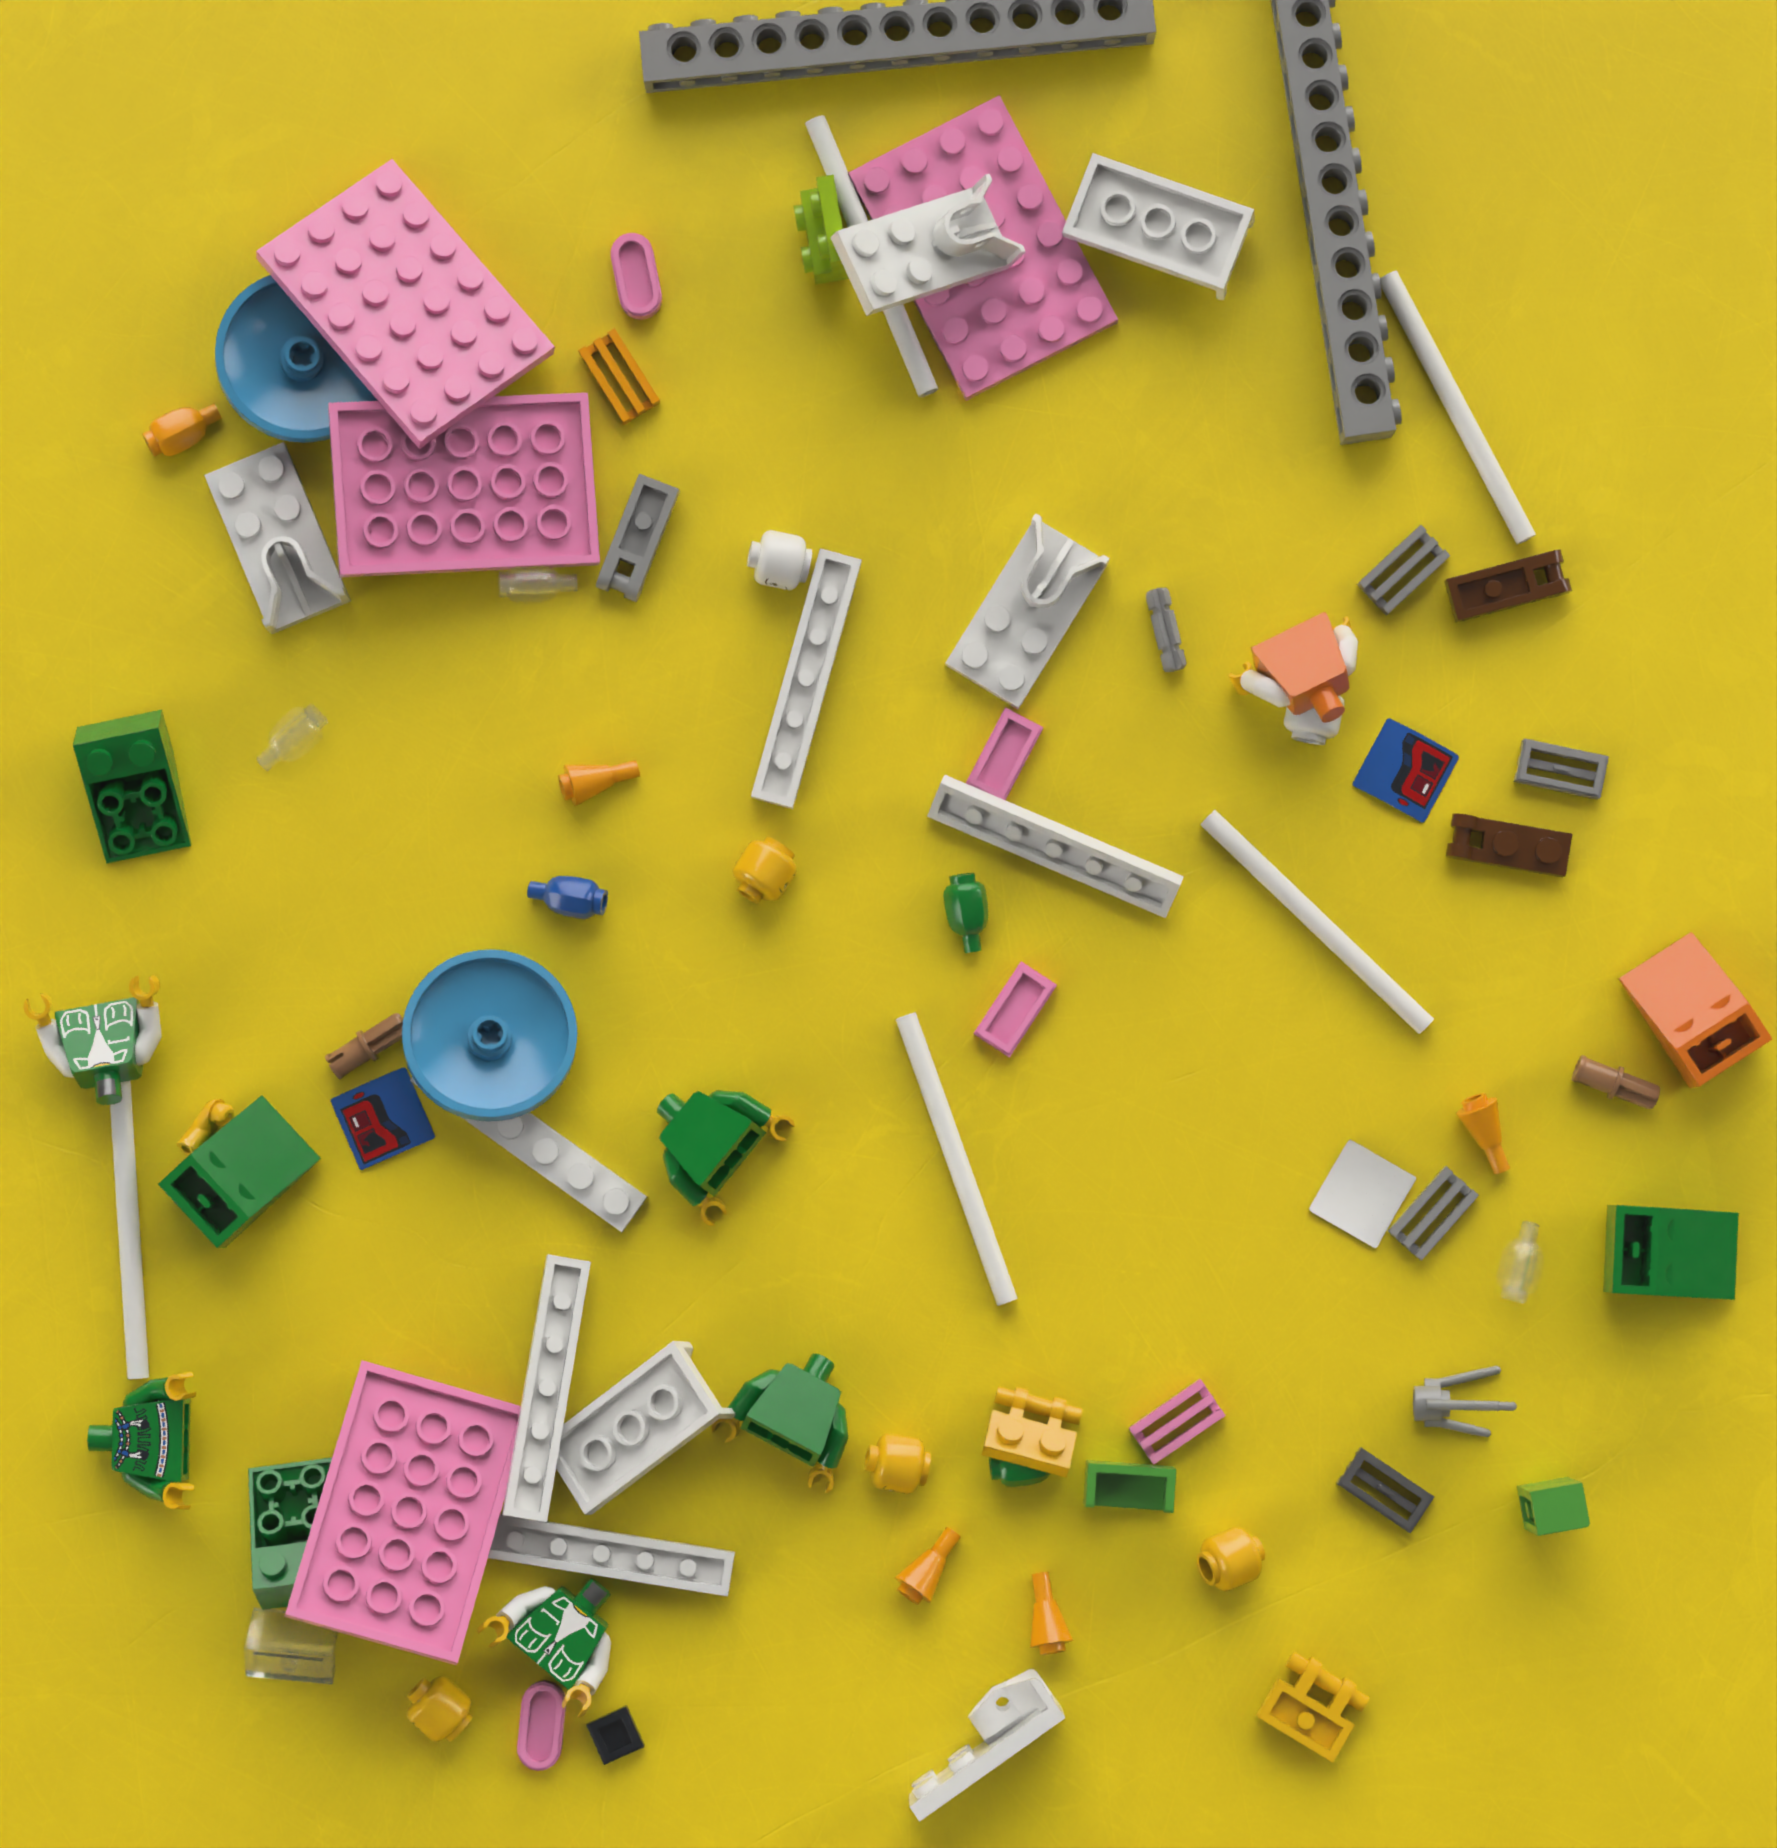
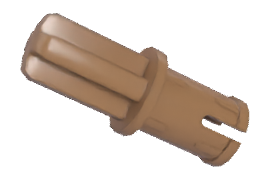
M395 1013L364 1033L359 1030L356 1032V1038L332 1053L327 1054L325 1059L328 1063H331L329 1067L336 1077L342 1079L346 1074L370 1059L375 1062L379 1059L377 1054L402 1039L403 1017Z
M1584 1055L1580 1056L1571 1079L1573 1082H1579L1607 1093L1608 1099H1613L1615 1096L1646 1109H1653L1660 1095V1087L1658 1085L1624 1073V1067L1619 1066L1617 1069L1588 1059Z

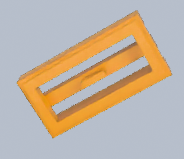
M614 328L607 332L608 335L603 338L599 337L593 341V344L588 347L585 346L578 351L625 425L658 405L660 400ZM614 344L648 398L646 401L640 402L608 351L607 347ZM599 352L634 407L633 409L626 412L592 356Z

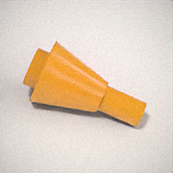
M636 760L610 767L609 765H564L565 774L558 775V781L564 800L571 799L576 807L612 787L614 783L640 777V772Z
M1486 1093L1466 1098L1461 1102L1463 1108L1457 1111V1116L1481 1149L1485 1150L1493 1173L1499 1174L1509 1170L1510 1166L1501 1146L1502 1137L1497 1098H1487Z
M946 1527L931 1549L926 1550L895 1577L901 1583L897 1591L916 1605H919L922 1599L931 1603L946 1563L945 1559L961 1536L949 1527Z
M1049 1572L1032 1574L1036 1603H1034L1030 1648H1039L1040 1655L1065 1652V1643L1072 1642L1073 1639L1056 1600H1053Z

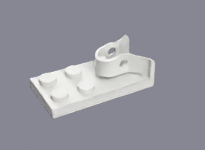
M1092 153L1062 234L1065 238L1216 291V299L1224 300L1227 294L1228 281L1247 232L1254 224L1255 215L1252 208Z
M985 174L972 188L838 230L832 235V243L866 316L1006 270L1026 253L1023 245L1002 236L988 207L984 195L992 182L990 174Z
M284 442L204 475L264 619H261L263 625L271 634L351 602L341 577L339 578L336 563Z
M1035 514L1030 527L953 649L945 665L1016 709H1019L1107 567L1110 558L1105 555H1096L1042 522V517Z
M672 1341L563 1424L556 1469L585 1515L595 1513L718 1419H732L736 1415L732 1408H722L694 1365L691 1360L693 1346L690 1342Z
M1028 1669L1009 1680L993 1686L972 1709L968 1718L984 1741L974 1749L969 1744L963 1746L947 1759L949 1764L943 1771L936 1775L933 1770H930L911 1784L914 1789L909 1794V1807L919 1822L1065 1719L1061 1705L1036 1670ZM1001 1697L1009 1700L1004 1706L996 1704V1701Z

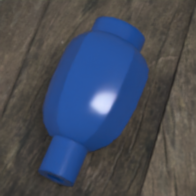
M557 876L548 881V883L530 881L527 890L528 898L544 900L547 907L553 912L578 919H588L595 914L603 915L608 903L607 890L600 889L595 881L580 877Z

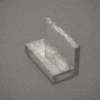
M253 1608L244 1646L246 1676L333 1685L336 1671L335 1645L338 1636L337 1631L284 1617L286 1610Z

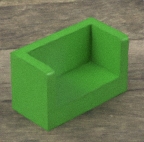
M1086 1460L1083 1504L1085 1507L1093 1508L1094 1506L1163 1510L1164 1513H1173L1176 1468L1167 1465Z
M1570 1477L1517 1486L1525 1530L1541 1536L1586 1528L1590 1525L1582 1482Z

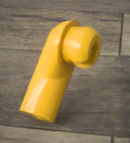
M214 1099L207 1102L193 1124L178 1141L177 1146L189 1156L207 1141L218 1127H224L234 1118L232 1106L225 1104L222 1099Z

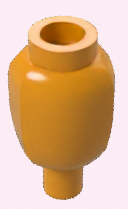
M215 404L199 411L191 407H183L154 419L149 426L150 430L142 435L154 457L161 453L165 456H173L201 441L206 433V426L222 418Z

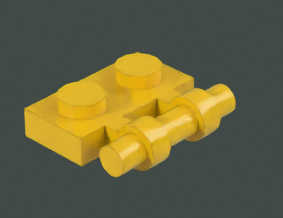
M998 1386L994 1403L1008 1406L1010 1411L1009 1414L992 1410L981 1455L1067 1477L1077 1432L1060 1427L1062 1421L1079 1425L1083 1408L1066 1404V1399L1058 1397L1049 1400L1028 1394V1389L1017 1386L1015 1390ZM1027 1411L1048 1417L1047 1424L1022 1418L1023 1412Z
M1293 1651L1285 1666L1299 1674L1297 1681L1292 1686L1278 1677L1256 1716L1333 1763L1355 1726L1353 1722L1341 1716L1344 1708L1348 1704L1362 1712L1370 1697L1356 1689L1357 1684L1350 1679L1344 1677L1341 1680L1323 1669V1663L1312 1656L1306 1659ZM1313 1683L1333 1695L1328 1706L1307 1695Z

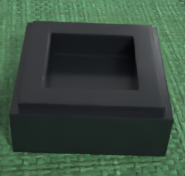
M627 1705L586 1724L604 1765L645 1746Z

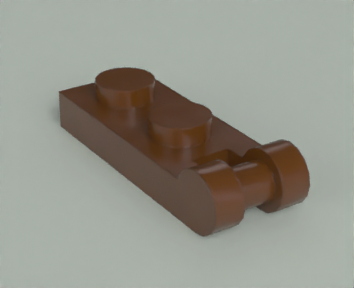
M1561 549L1446 579L1444 583L1455 622L1465 621L1572 592L1569 578L1564 579L1560 564L1564 563ZM1544 569L1548 583L1538 586L1534 571Z
M1452 814L1451 827L1454 828L1452 843L1447 844L1446 857L1562 878L1566 876L1572 840L1571 833L1478 818L1467 814ZM1471 832L1483 833L1480 848L1469 846Z

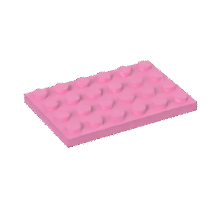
M1000 95L848 172L857 195L871 220L972 188L985 174L991 175L992 182L984 195L988 207L1002 236L1023 245L1026 253L1006 270L914 300L919 313L966 401L1118 323V318L1078 242L1063 237L1062 231L1066 220Z
M393 159L256 251V259L419 449L554 354L555 346Z
M588 393L493 396L420 449L379 401L328 403L339 578L599 565L600 554Z
M362 1360L284 1617L457 1665L506 1495L521 1406Z

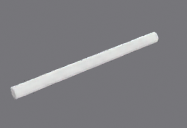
M821 115L810 119L805 123L826 176L834 175L838 204L847 226L851 227L868 221L825 116ZM904 305L884 310V315L918 396L925 397L936 392L938 386Z
M1397 270L1386 274L1380 278L1381 288L1517 545L1529 540L1536 533Z
M1214 810L1200 824L1418 1034L1428 1027L1434 1018L1220 813Z
M914 1012L899 1017L895 1020L996 1304L999 1306L1016 1300L1018 1298L917 1014Z
M131 1081L121 1082L122 1101L110 1105L127 1379L149 1378Z

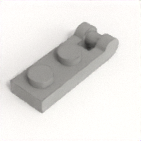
M642 474L638 475L596 583L597 588L609 591L612 588L625 593L624 598L634 602L638 601L652 561L679 496L680 490L678 488ZM620 561L635 566L631 577L617 572Z

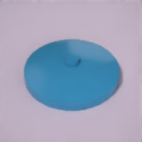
M271 275L248 286L234 299L226 310L217 332L215 344L217 377L221 389L232 408L241 418L257 430L271 437L290 442L323 441L330 439L328 403L378 401Z
M503 950L471 951L441 963L429 972L416 987L409 999L403 1018V1052L408 1069L418 1087L430 1100L444 1110L476 1121L491 1122L513 1119L527 1114L544 1104L565 1081L576 1052L577 1022L575 1012L566 991L559 981L535 961Z

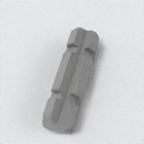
M1167 588L1150 590L1146 594L1148 609L1153 611L1151 621L1158 650L1163 652L1160 656L1163 670L1165 672L1179 671L1185 668L1186 659L1184 650L1179 648L1182 642L1174 610H1170L1169 607L1172 604L1169 590Z

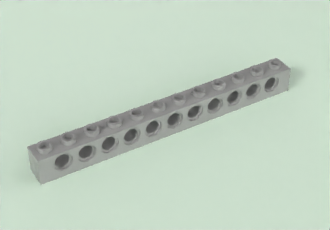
M906 0L903 2V6L886 7L884 3L875 2L862 5L860 10L843 11L841 7H825L818 10V14L802 16L798 11H784L777 13L775 18L758 20V16L742 15L735 17L733 22L716 24V21L712 19H700L691 22L688 27L674 28L669 23H658L650 25L647 31H639L645 90L646 93L1149 45L1154 44L1156 25L1153 0H945V2L928 3V0ZM1103 6H1114L1119 10L1121 16L1116 20H1105L1099 15L1098 10ZM1067 9L1076 13L1078 20L1073 24L1065 25L1060 23L1055 15L1059 11ZM1019 14H1029L1035 19L1036 24L1031 28L1022 29L1014 24L1013 19ZM977 18H986L992 22L994 27L986 33H979L970 24ZM935 22H944L951 28V31L944 37H936L928 31V28ZM893 26H901L909 34L904 40L893 41L885 33ZM851 30H859L865 34L866 39L859 45H850L844 41L843 37ZM809 34H816L824 40L819 48L812 50L803 47L800 42ZM767 38L776 39L781 43L779 50L771 54L762 52L758 46L761 41ZM725 42L733 43L739 48L738 52L729 58L719 56L716 53V49ZM683 46L691 47L696 51L694 58L687 62H680L673 55L678 48Z
M1271 0L1340 445L1391 438L1396 431V425L1401 424V409L1399 400L1391 399L1389 383L1395 381V372L1392 358L1385 357L1382 341L1388 340V327L1385 315L1378 316L1376 299H1381V283L1379 274L1371 273L1369 257L1375 256L1373 234L1371 231L1365 232L1363 216L1368 215V201L1365 189L1358 190L1356 174L1362 171L1359 149L1358 147L1352 148L1349 132L1355 131V119L1352 106L1345 107L1343 91L1348 90V74L1345 64H1338L1336 49L1342 48L1341 30L1339 23H1332L1330 8L1335 7V0ZM1300 12H1310L1316 17L1318 23L1312 27L1302 26L1297 21L1296 15ZM1308 53L1318 54L1323 59L1324 65L1317 69L1310 68L1305 65L1302 56ZM1316 94L1323 95L1329 100L1331 107L1326 110H1317L1311 106L1309 97ZM1320 136H1329L1336 142L1337 149L1332 152H1324L1317 147L1315 139ZM1328 177L1337 178L1343 184L1344 191L1338 194H1331L1323 188L1322 180ZM1333 219H1342L1348 223L1350 233L1345 236L1335 235L1330 230L1328 222ZM1342 260L1349 261L1356 267L1357 275L1351 278L1342 277L1337 273L1335 264ZM1347 302L1357 303L1362 308L1364 316L1358 320H1351L1343 314L1342 305ZM1353 344L1364 345L1369 350L1370 359L1365 362L1355 361L1349 355L1348 347ZM1359 386L1371 387L1376 393L1377 401L1372 404L1361 403L1355 395V389Z

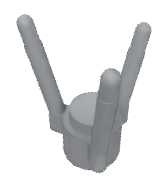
M1499 1366L1481 1368L1443 1378H1424V1386H1414L1413 1389L1414 1421H1424V1427H1441L1482 1437H1489L1491 1431L1486 1428L1441 1417H1450V1410L1514 1411L1517 1405L1515 1402L1450 1400V1391L1441 1390L1444 1387L1497 1375L1501 1372Z

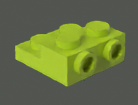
M834 175L816 177L817 188L800 191L801 205L794 206L797 230H806L809 245L801 247L805 273H814L815 285L849 279L831 240L832 235L836 231L843 229Z

